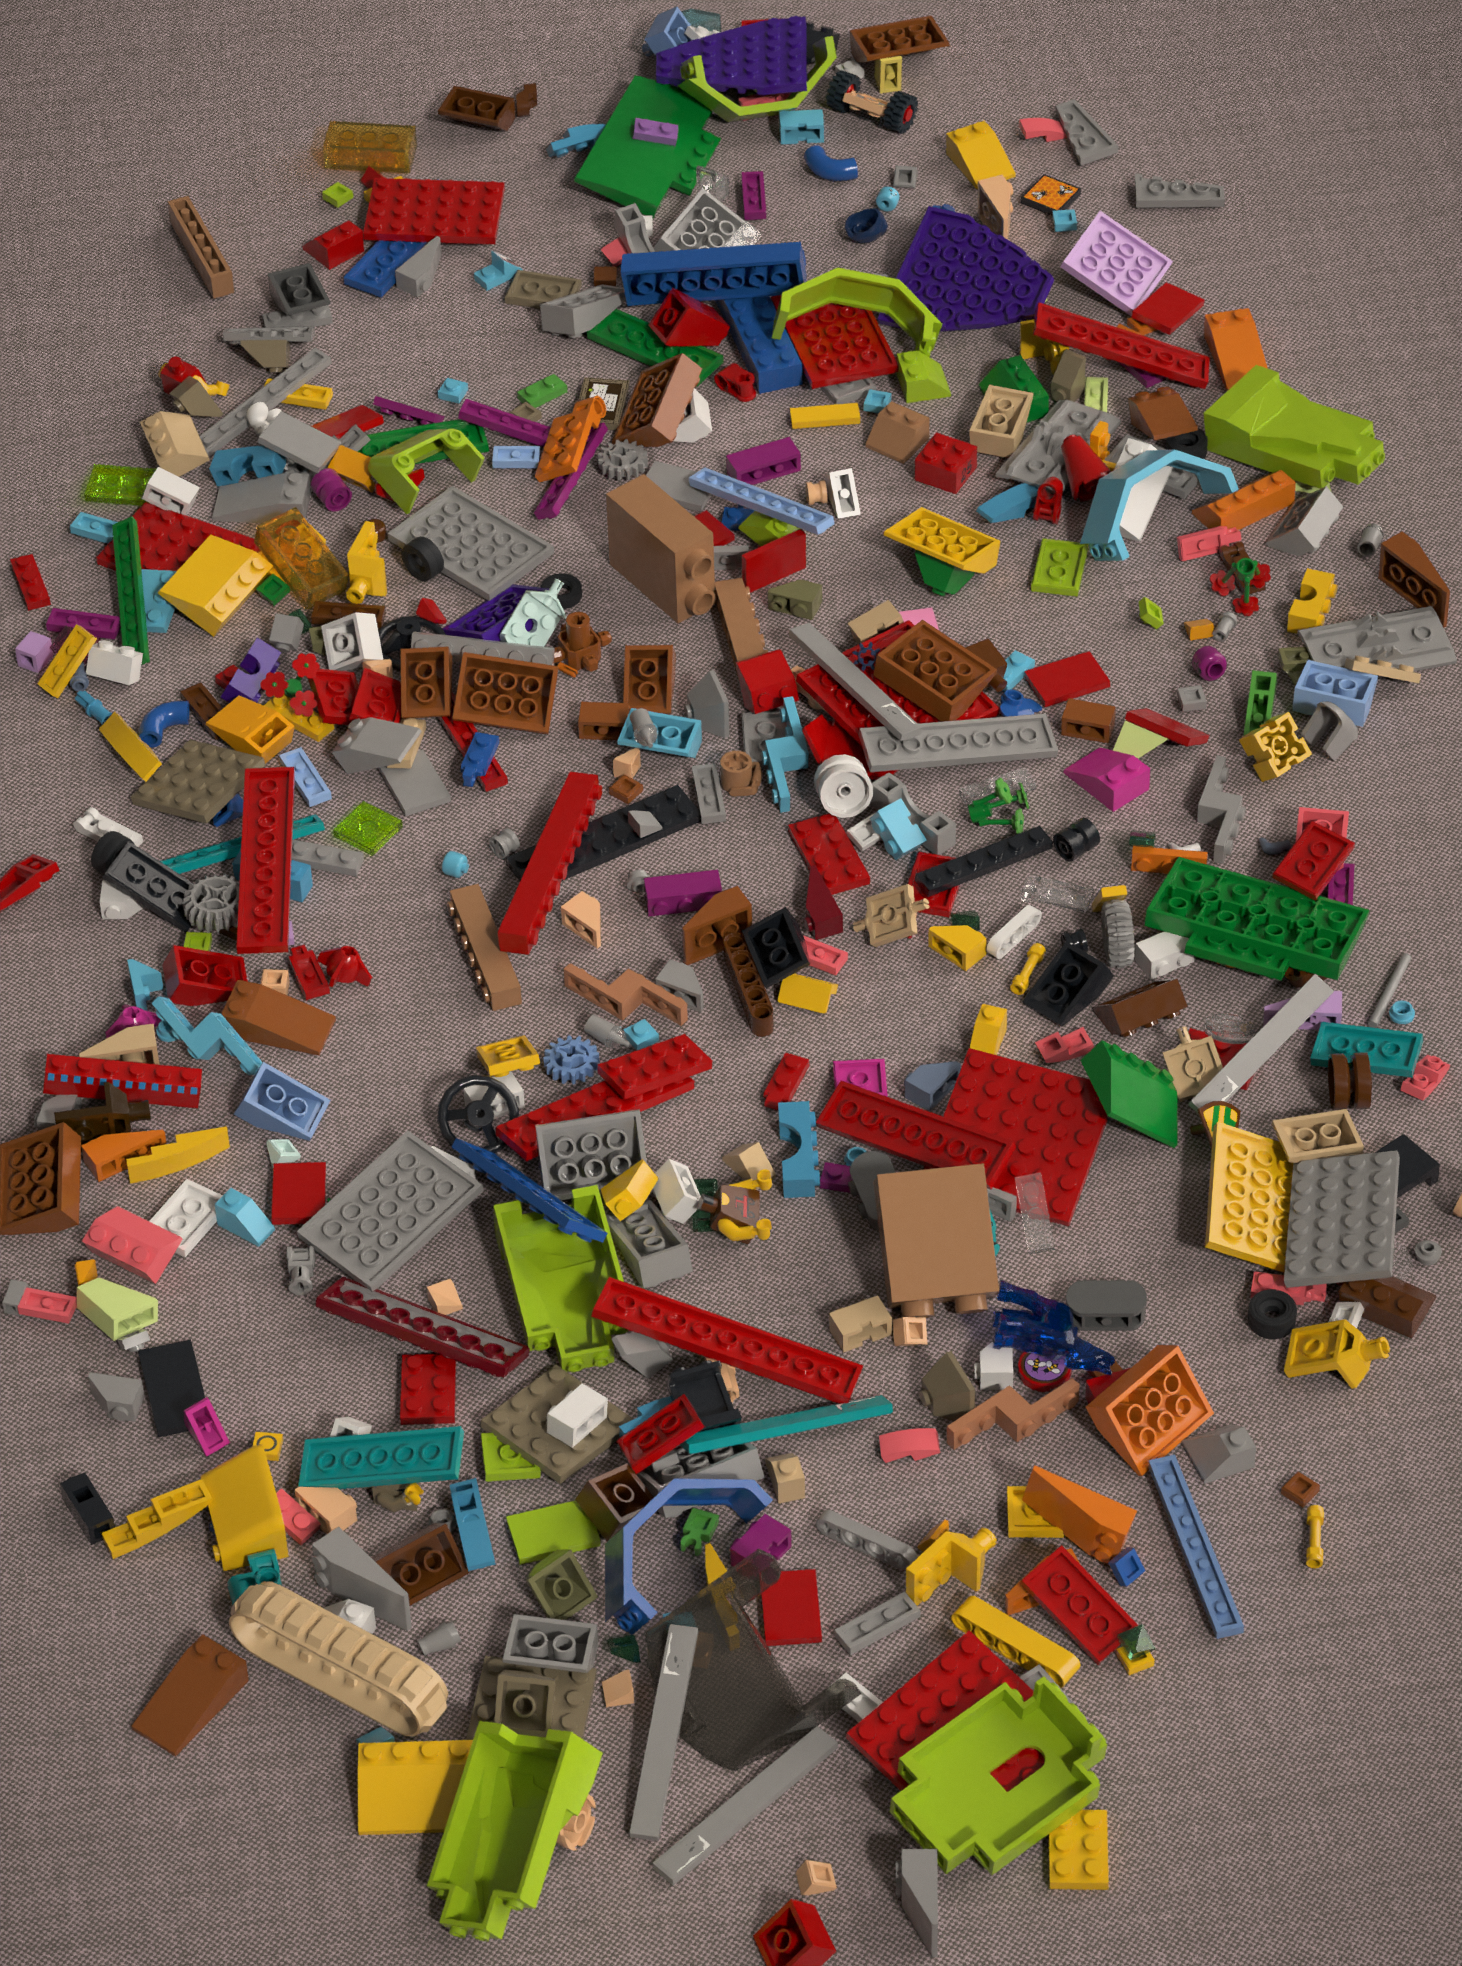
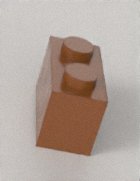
M1068 698L1062 715L1061 735L1109 744L1115 726L1116 706Z
M581 701L578 719L579 739L617 741L630 712L629 703Z

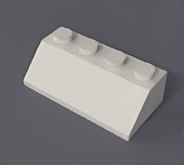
M1128 438L1115 469L1147 450L1157 449L1151 444ZM1166 465L1131 488L1119 526L1122 537L1138 542L1141 541L1173 467Z

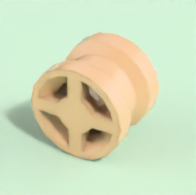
M825 480L819 481L816 484L806 482L808 505H813L815 502H821L822 504L828 502Z

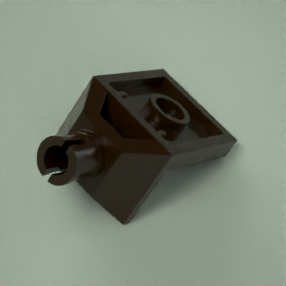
M110 1082L104 1083L106 1106L54 1112L55 1123H66L81 1136V1145L103 1135L131 1132V1123L151 1120L149 1100L128 1102L127 1094Z

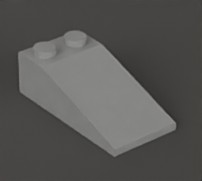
M599 285L540 304L542 330L552 332V335L568 334L570 338L582 336V333L593 329L626 301L624 287Z
M286 472L220 486L212 521L278 524L289 518H298L304 523L311 498L309 474Z
M651 1200L644 1202L639 1209L621 1222L613 1213L606 1215L611 1236L634 1277L643 1288L655 1287L661 1282L678 1279L685 1274L693 1272L688 1244Z
M337 1527L312 1544L314 1556L312 1561L316 1571L314 1577L321 1588L326 1587L334 1596L340 1599H350L374 1607V1614L400 1628L407 1631L412 1628L408 1593L340 1527Z

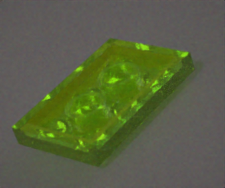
M94 464L84 493L85 501L142 506L143 503H149L143 500L142 497L147 483L156 469Z

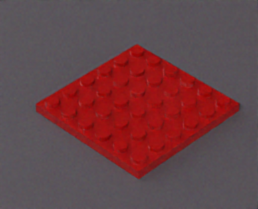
M908 620L862 642L864 647H868L869 643L872 642L873 650L880 648L883 651L915 625ZM858 644L842 652V654L853 663L858 659V655H854L852 652H859L861 648ZM871 650L860 654V657L864 659V663H867L868 660H873L874 656L870 654ZM861 663L854 664L858 669L862 671ZM819 664L797 674L796 681L860 745L861 742L858 735L860 728L884 726ZM866 666L865 670L862 671L917 724L941 722L873 675L874 670L870 666ZM982 691L964 714L955 721L994 718L999 715L1000 709Z
M969 1048L943 1117L1013 1141L1016 1148L993 1187L1017 1196V1213L1070 1226L1109 1118L1090 1079ZM924 1166V1169H923V1170L932 1169V1168H929V1167Z
M969 1630L849 1730L846 1734V1739L902 1791L909 1784L897 1772L900 1757L1005 1682L1011 1689H1016L1021 1694L1023 1702L1031 1698L1034 1691ZM1025 1748L990 1774L1009 1792L1039 1770L1045 1763L1044 1757L1036 1749Z

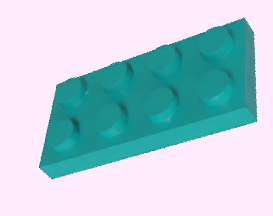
M1321 1022L1310 1057L1311 1065L1328 1067L1329 1054L1343 1053L1347 1057L1349 1066L1352 1053L1367 1052L1371 1073L1413 1078L1423 1044V1034Z

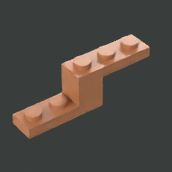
M571 963L564 968L565 987L622 1021L642 1003L680 1026L688 1021L687 1002L629 968L609 986L604 981L596 979L584 969L578 968Z
M1071 1378L1032 1405L1009 1385L948 1425L947 1444L955 1450L962 1444L969 1443L977 1434L990 1429L994 1423L999 1425L1010 1437L1018 1442L1024 1437L1031 1436L1036 1429L1044 1424L1052 1422L1065 1410L1072 1409L1079 1402L1080 1384Z

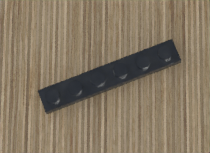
M1037 826L919 872L915 875V882L927 897H930L1052 849L1053 841L1041 826Z

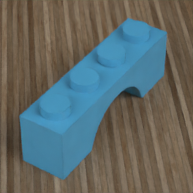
M809 1101L778 1103L780 1140L788 1141L799 1149L794 1156L782 1161L784 1198L815 1197V1186H820L819 1170H814V1166H819L818 1150H813V1147L817 1146V1132L811 1131V1127H816L815 1111L810 1112Z

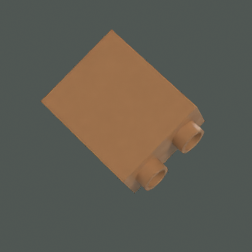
M645 474L606 493L610 565L677 624L695 614L702 615L709 611L715 604L713 532Z
M984 1164L878 1174L873 1183L888 1309L901 1308L902 1317L930 1318L935 1316L933 1304L955 1302L956 1314H973L988 1311L987 1298H994L998 1294L999 1284Z

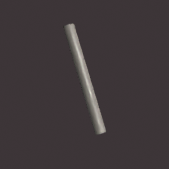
M1408 953L1402 954L1368 1022L1369 1027H1378L1411 960V956Z

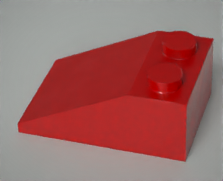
M173 945L162 964L167 997L174 1004L198 1006L228 1001L237 980L248 982L244 958L240 956Z

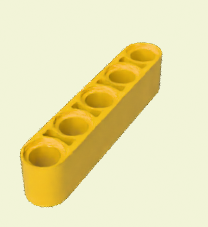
M970 1595L951 1616L953 1624L964 1633L970 1630L984 1645L1024 1669L1030 1671L1040 1664L1060 1688L1064 1687L1081 1667L1078 1658L1070 1651L976 1596Z

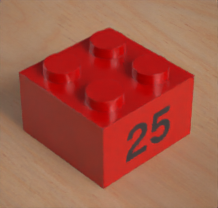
M936 432L915 459V481L957 494L977 468V446Z

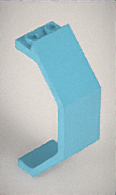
M1147 450L1099 479L1080 544H1089L1090 553L1095 561H1123L1130 556L1121 536L1119 526L1131 488L1135 484L1167 465L1195 474L1204 494L1233 493L1239 488L1231 468L1178 450Z

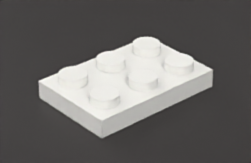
M186 1179L149 1222L182 1237L183 1240L175 1253L186 1257L217 1222L215 1203L223 1195Z

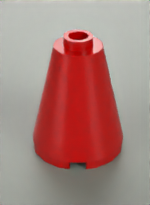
M1070 435L1063 440L1064 443L1061 445L1063 459L1074 500L1077 501V498H1079L1081 502H1085L1094 498L1099 479L1109 474L1111 470L1081 436Z

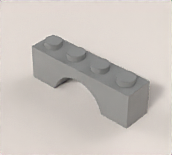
M636 203L616 209L614 228L628 253L656 252L650 243L645 219Z
M890 772L872 783L873 797L871 805L880 810L901 798L911 813V816L908 817L911 824L917 823L927 839L922 845L932 853L941 855L956 845V823L940 811L932 816L923 813L910 798L906 785Z

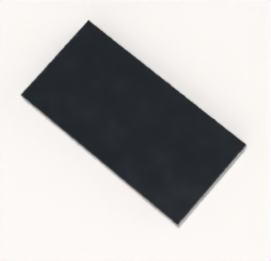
M128 841L104 874L103 879L183 932H188L191 928V923L187 920L184 913L183 898L185 891L189 889V884L193 883Z
M191 1339L138 1350L158 1438L189 1431L184 1423L183 1411L205 1398Z

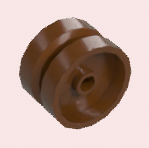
M1367 1052L1352 1053L1349 1066L1347 1057L1343 1053L1329 1054L1328 1090L1332 1110L1347 1109L1350 1103V1096L1355 1109H1370L1372 1076Z

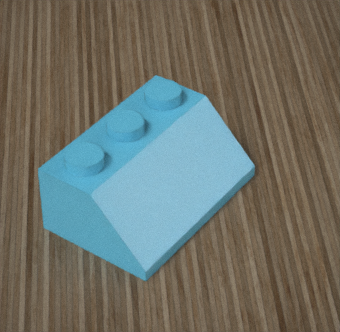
M630 709L617 744L696 758L702 743L701 720L648 711L656 728V734L651 738L653 747L649 748L646 741H640L635 737L630 714L636 709Z

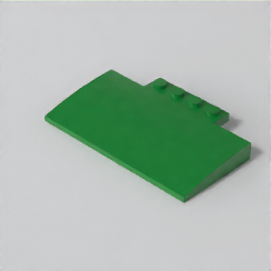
M635 75L576 175L574 182L625 206L636 203L642 214L652 216L653 219L671 187L689 196L691 195L721 140L720 137L704 130L713 111L683 89L669 84L657 83L656 80ZM635 118L678 125L676 146L633 139Z
M1178 857L1146 910L1144 926L1189 938L1185 945L1184 953L1218 962L1221 965L1239 968L1246 972L1260 974L1270 979L1282 980L1287 969L1291 967L1338 981L1364 928L1370 910L1319 896L1315 901L1286 886Z

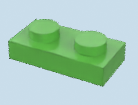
M552 374L518 391L517 399L522 403L527 402L534 408H537L567 393V385L555 374Z

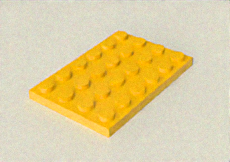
M1220 1122L1216 1123L1213 1128L1205 1248L1285 1273L1293 1162H1288L1279 1141Z

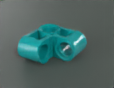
M275 1549L247 1555L251 1572L237 1574L228 1580L227 1587L232 1606L249 1586H255L263 1581L273 1582L282 1586Z

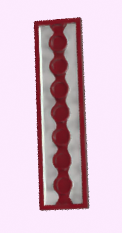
M346 1277L340 1278L316 1297L315 1307L323 1309L329 1314H336L349 1319L353 1323L363 1324L374 1331L394 1336L400 1341L413 1343L421 1349L434 1351L442 1354L445 1358L455 1359L469 1367L489 1372L495 1377L504 1378L529 1356L530 1349L524 1344L378 1289L372 1293L362 1284Z

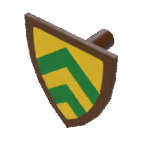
M1211 1101L1197 1109L1202 1124L1192 1125L1190 1132L1192 1135L1206 1134L1212 1150L1213 1128L1216 1123L1220 1122L1238 1128L1241 1111L1230 1103Z

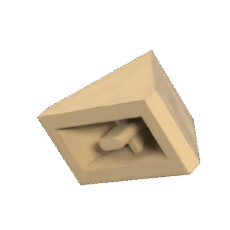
M759 1142L742 1144L722 1157V1161L744 1180L751 1178L756 1180L757 1173L763 1169L770 1171L772 1180L776 1178V1173Z

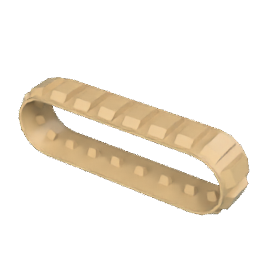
M263 1581L255 1586H249L231 1608L229 1626L235 1638L247 1651L396 1733L414 1737L422 1732H428L447 1709V1687L441 1677L429 1665L281 1585Z

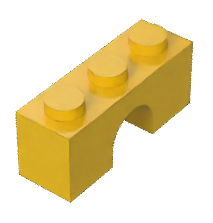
M1307 568L1301 582L1300 600L1294 599L1288 614L1287 632L1298 634V630L1324 626V614L1329 613L1331 607L1330 599L1335 598L1338 585L1334 584L1335 574Z

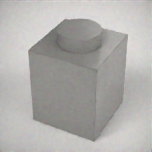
M276 613L269 641L278 651H297L304 623L299 617Z

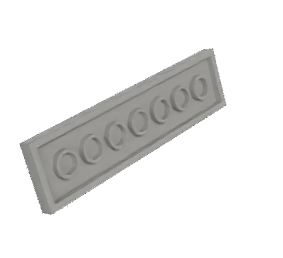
M1046 714L920 723L918 725L922 727L921 734L900 741L885 726L860 728L858 734L870 772L1057 757L1058 748Z

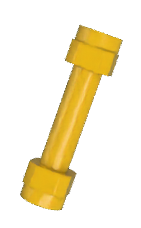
M1034 943L1027 952L1028 959L1020 974L1014 976L1010 986V990L1014 994L1023 995L1029 987V977L1036 964L1042 962L1046 952L1042 944Z
M1311 1505L1307 1508V1525L1310 1527L1309 1547L1306 1549V1565L1310 1568H1320L1323 1565V1549L1320 1548L1321 1526L1324 1522V1509L1319 1505Z

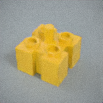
M1289 712L1270 718L1261 724L1260 728L1252 730L1238 739L1247 756L1253 755L1257 761L1253 764V767L1262 782L1279 777L1291 769L1292 765L1298 764L1312 755L1304 738L1298 739L1294 731L1298 727Z

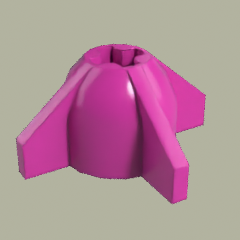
M124 1004L117 1021L105 1032L106 1039L128 1027L154 1024V1027H157L162 1020L156 1013Z

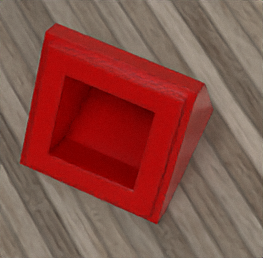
M368 166L361 179V183L370 189L373 187L374 178H383L384 176Z

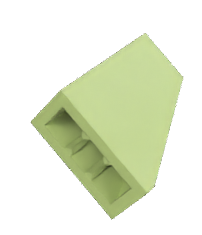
M99 1277L77 1287V1309L113 1341L158 1321V1300L154 1297Z

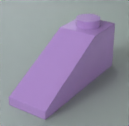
M1334 991L1298 1029L1319 1030L1321 1022L1341 1024L1342 991ZM1291 998L1264 1006L1263 1027Z

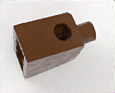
M985 639L965 647L997 669L996 675L985 688L991 686L996 692L1004 690L1007 686V681L1004 679L1007 662L989 639Z

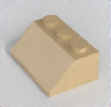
M159 411L140 422L160 468L180 477L210 460L190 415Z

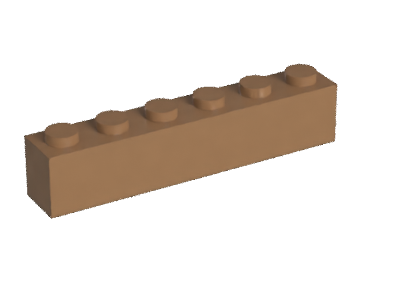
M189 196L167 201L170 223L213 299L234 293L232 271Z
M742 578L715 582V602L737 677L736 662L768 653V650L763 649L765 648L764 636L758 633L760 632V624L758 618H754V603H749L751 600L749 587L744 586Z
M479 884L450 890V901L447 902L450 916H455L454 925L456 932L462 934V947L464 950L469 951L467 953L470 967H475L476 969L474 973L477 984H482L483 986L481 990L484 1001L490 1003L492 1011L522 1004L521 986L507 952H502L499 949L498 930Z

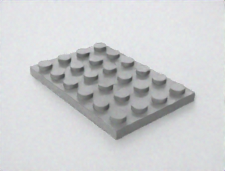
M451 486L388 532V540L402 549L417 537L423 536L430 539L443 556L444 568L441 572L486 600L493 599L554 554L553 545L454 486Z
M407 1130L297 1231L298 1238L309 1246L313 1245L314 1250L373 1293L374 1290L378 1289L484 1191L483 1186Z
M1397 1150L1301 1161L1298 1164L1293 1163L1284 1273L1286 1288L1392 1277L1400 1160Z

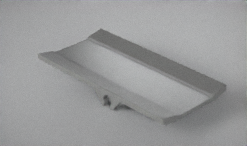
M1059 400L996 472V477L1011 478L1038 488L1047 478L1056 477L1061 480L1064 491L1069 485L1061 450V445L1064 443L1063 440L1070 435L1081 436L1090 446V434L1099 421L1109 423L1108 433L1111 435L1121 424V420L1110 413L1070 400ZM1046 486V490L1049 493L1055 494L1052 487Z
M1432 606L1385 615L1377 612L1374 617L1367 614L1363 619L1298 630V635L1305 644L1312 661L1345 668L1346 658L1355 659V655L1370 658L1369 662L1377 664L1378 660L1388 661L1392 663L1391 667L1399 668L1400 664L1414 667L1413 671L1452 665L1457 662L1453 647Z

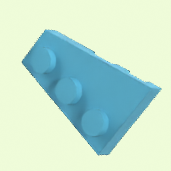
M141 569L147 632L167 633L175 607L160 596L158 592L177 571Z

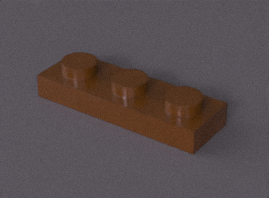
M315 601L311 621L312 624L325 625L356 612L375 614L377 628L379 629L383 626L386 608L380 605Z
M200 682L180 691L181 699L189 701L190 710L215 740L221 738L205 725L208 720L223 709L205 686Z

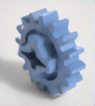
M568 1035L565 1041L557 1038L558 1044L551 1042L549 1044L550 1049H545V1057L543 1059L547 1075L552 1074L554 1081L561 1078L562 1084H565L567 1080H571V1083L575 1084L577 1079L585 1082V1076L593 1077L594 1071L597 1070V1064L600 1063L597 1046L591 1045L589 1039L582 1042L581 1036H578L576 1040H572V1037Z

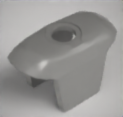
M1322 701L1317 704L1316 711L1301 732V736L1308 744L1314 746L1331 726L1336 725L1335 730L1323 747V751L1335 761L1354 740L1358 739V728L1341 708L1332 702Z

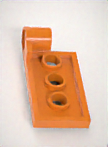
M600 396L577 401L572 413L553 419L535 474V478L539 482L577 472L591 426L594 429L598 428L601 418H604L606 415V405Z

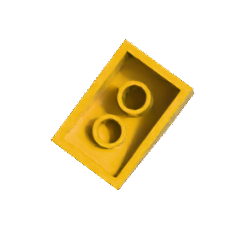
M985 120L946 133V155L977 190L979 180L1003 175L1006 180L1016 177V173L996 133Z

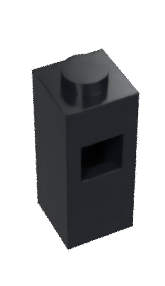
M86 1473L70 1477L60 1483L63 1501L89 1543L93 1545L102 1541V1533L115 1528L114 1518Z

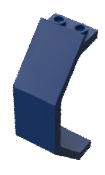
M674 1478L605 1544V1622L614 1616L619 1627L629 1632L632 1636L658 1613L634 1587L632 1582L633 1535L660 1507L726 1505L731 1507L747 1524L773 1499L755 1480Z

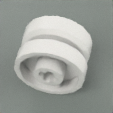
M845 754L834 755L826 759L817 768L814 775V787L824 809L831 815L840 818L853 817L862 813L868 807L873 797V785L863 764L859 760Z

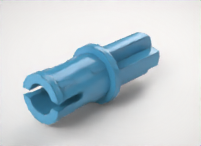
M86 691L77 692L75 701L86 710L88 716H93L103 725L112 713L103 707L99 699H94Z

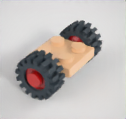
M843 70L837 72L836 76L832 78L833 81L829 83L830 89H827L826 103L830 108L844 113L849 112V109L867 110L868 115L879 118L883 116L886 128L902 134L906 133V130H909L910 125L914 123L913 118H916L915 112L918 111L916 107L918 102L915 96L897 91V93L893 94V97H890L889 103L864 93H858L861 88L859 87L861 84L860 78Z

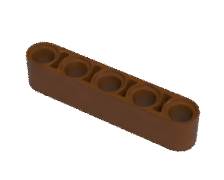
M737 932L729 933L723 939L724 961L748 1024L754 1035L759 1037L769 1036L774 1030L773 1007L744 936Z

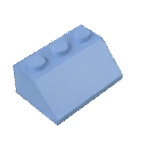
M1307 660L1295 686L1292 711L1313 715L1319 702L1329 701L1341 708L1355 725L1363 727L1370 711L1378 676Z

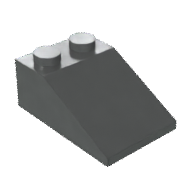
M310 263L267 274L270 296L276 308L287 315L331 304Z

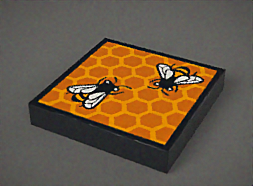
M1043 174L1021 196V204L1052 216L1053 211L1066 210L1081 195V188Z

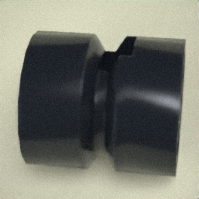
M1085 817L1078 819L1070 824L1069 827L1062 829L1053 836V844L1057 853L1068 862L1074 861L1082 856L1084 852L1093 849L1100 843V835L1096 826Z

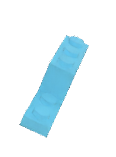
M793 696L783 698V708H780L782 723L786 722L787 725L785 727L786 737L765 740V750L761 751L763 765H768L769 769L766 770L768 784H773L774 787L772 789L773 803H778L780 813L790 811V793L784 772L808 768L809 753Z
M158 996L152 1002V1005L157 1009L156 1015L163 1022L169 1023L173 1028L171 1030L172 1034L180 1041L183 1040L188 1046L187 1051L195 1059L210 1060L224 1046L231 1056L238 1058L241 1062V1069L248 1075H255L263 1063L222 1014L210 1012L194 1028L169 998Z

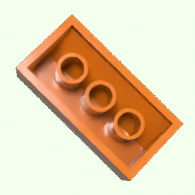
M1282 470L1269 473L1239 487L1233 493H1227L1193 509L1192 515L1208 529L1226 526L1227 529L1236 527L1237 530H1240L1292 505L1295 501L1296 482Z

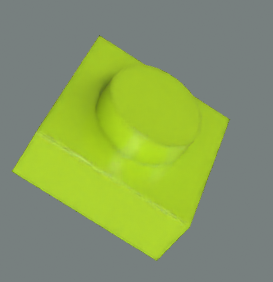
M339 182L322 192L323 199L337 208L354 198L353 191Z
M1146 597L1138 601L1141 620L1145 624H1150L1155 629L1161 627L1164 624L1161 608Z
M186 932L184 947L205 951L211 950V933Z

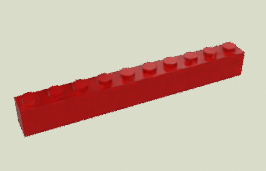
M569 772L497 932L500 951L529 955L533 945L537 944L538 933L545 926L546 915L552 910L553 899L555 896H558L560 891V883L567 876V867L569 863H573L574 851L576 847H580L583 831H587L589 817L594 815L595 804L597 800L601 799L602 786L599 785L598 775Z

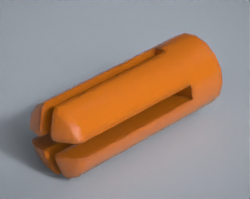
M562 662L557 665L559 666L558 670L573 678L578 675V670Z

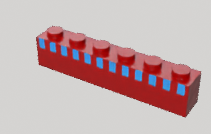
M47 1054L43 1094L77 1095V1097L106 1100L104 1083L110 1082L127 1094L128 1102L149 1100V1104L198 1109L202 1069Z

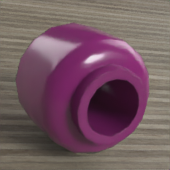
M1203 646L1192 657L1191 664L1193 670L1204 680L1215 681L1226 671V658L1215 647Z

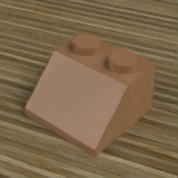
M891 401L878 414L867 439L866 448L904 464L929 440V417Z

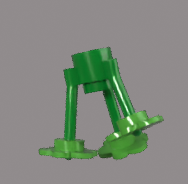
M1000 777L995 780L994 793L974 800L973 804L968 805L972 822H979L980 827L986 825H1012V829L1016 830V835L1023 832L1024 815L1022 814V808L1016 810L1012 819H988V817L992 816L991 808L1010 804L1018 800L1019 804L1024 803L1026 809H1029L1027 793H1025L1021 782L1018 783L1019 789L1015 790L1016 795L1012 796L1008 784ZM996 797H999V799H1001L999 801H995L992 803L988 802Z

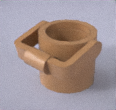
M742 751L727 752L720 760L721 786L725 791L729 792L733 797L755 795L758 792L763 775L759 762H752L751 757Z

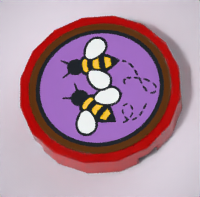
M1048 1344L1035 1345L1021 1354L1018 1361V1374L1023 1384L1032 1390L1050 1392V1389L1059 1387L1070 1380L1072 1374L1071 1359L1064 1350L1057 1346Z

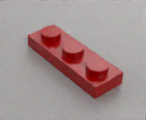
M33 554L10 559L11 568L28 611L50 606V597Z

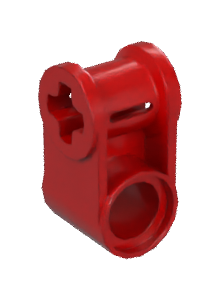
M731 363L715 374L714 381L717 387L739 401L749 402L756 397V391L753 388L754 375L736 363Z
M1049 477L1038 488L1033 513L1034 520L1043 519L1052 521L1053 524H1058L1061 515L1063 484L1059 478ZM1046 486L1052 487L1055 494L1049 493L1046 490Z

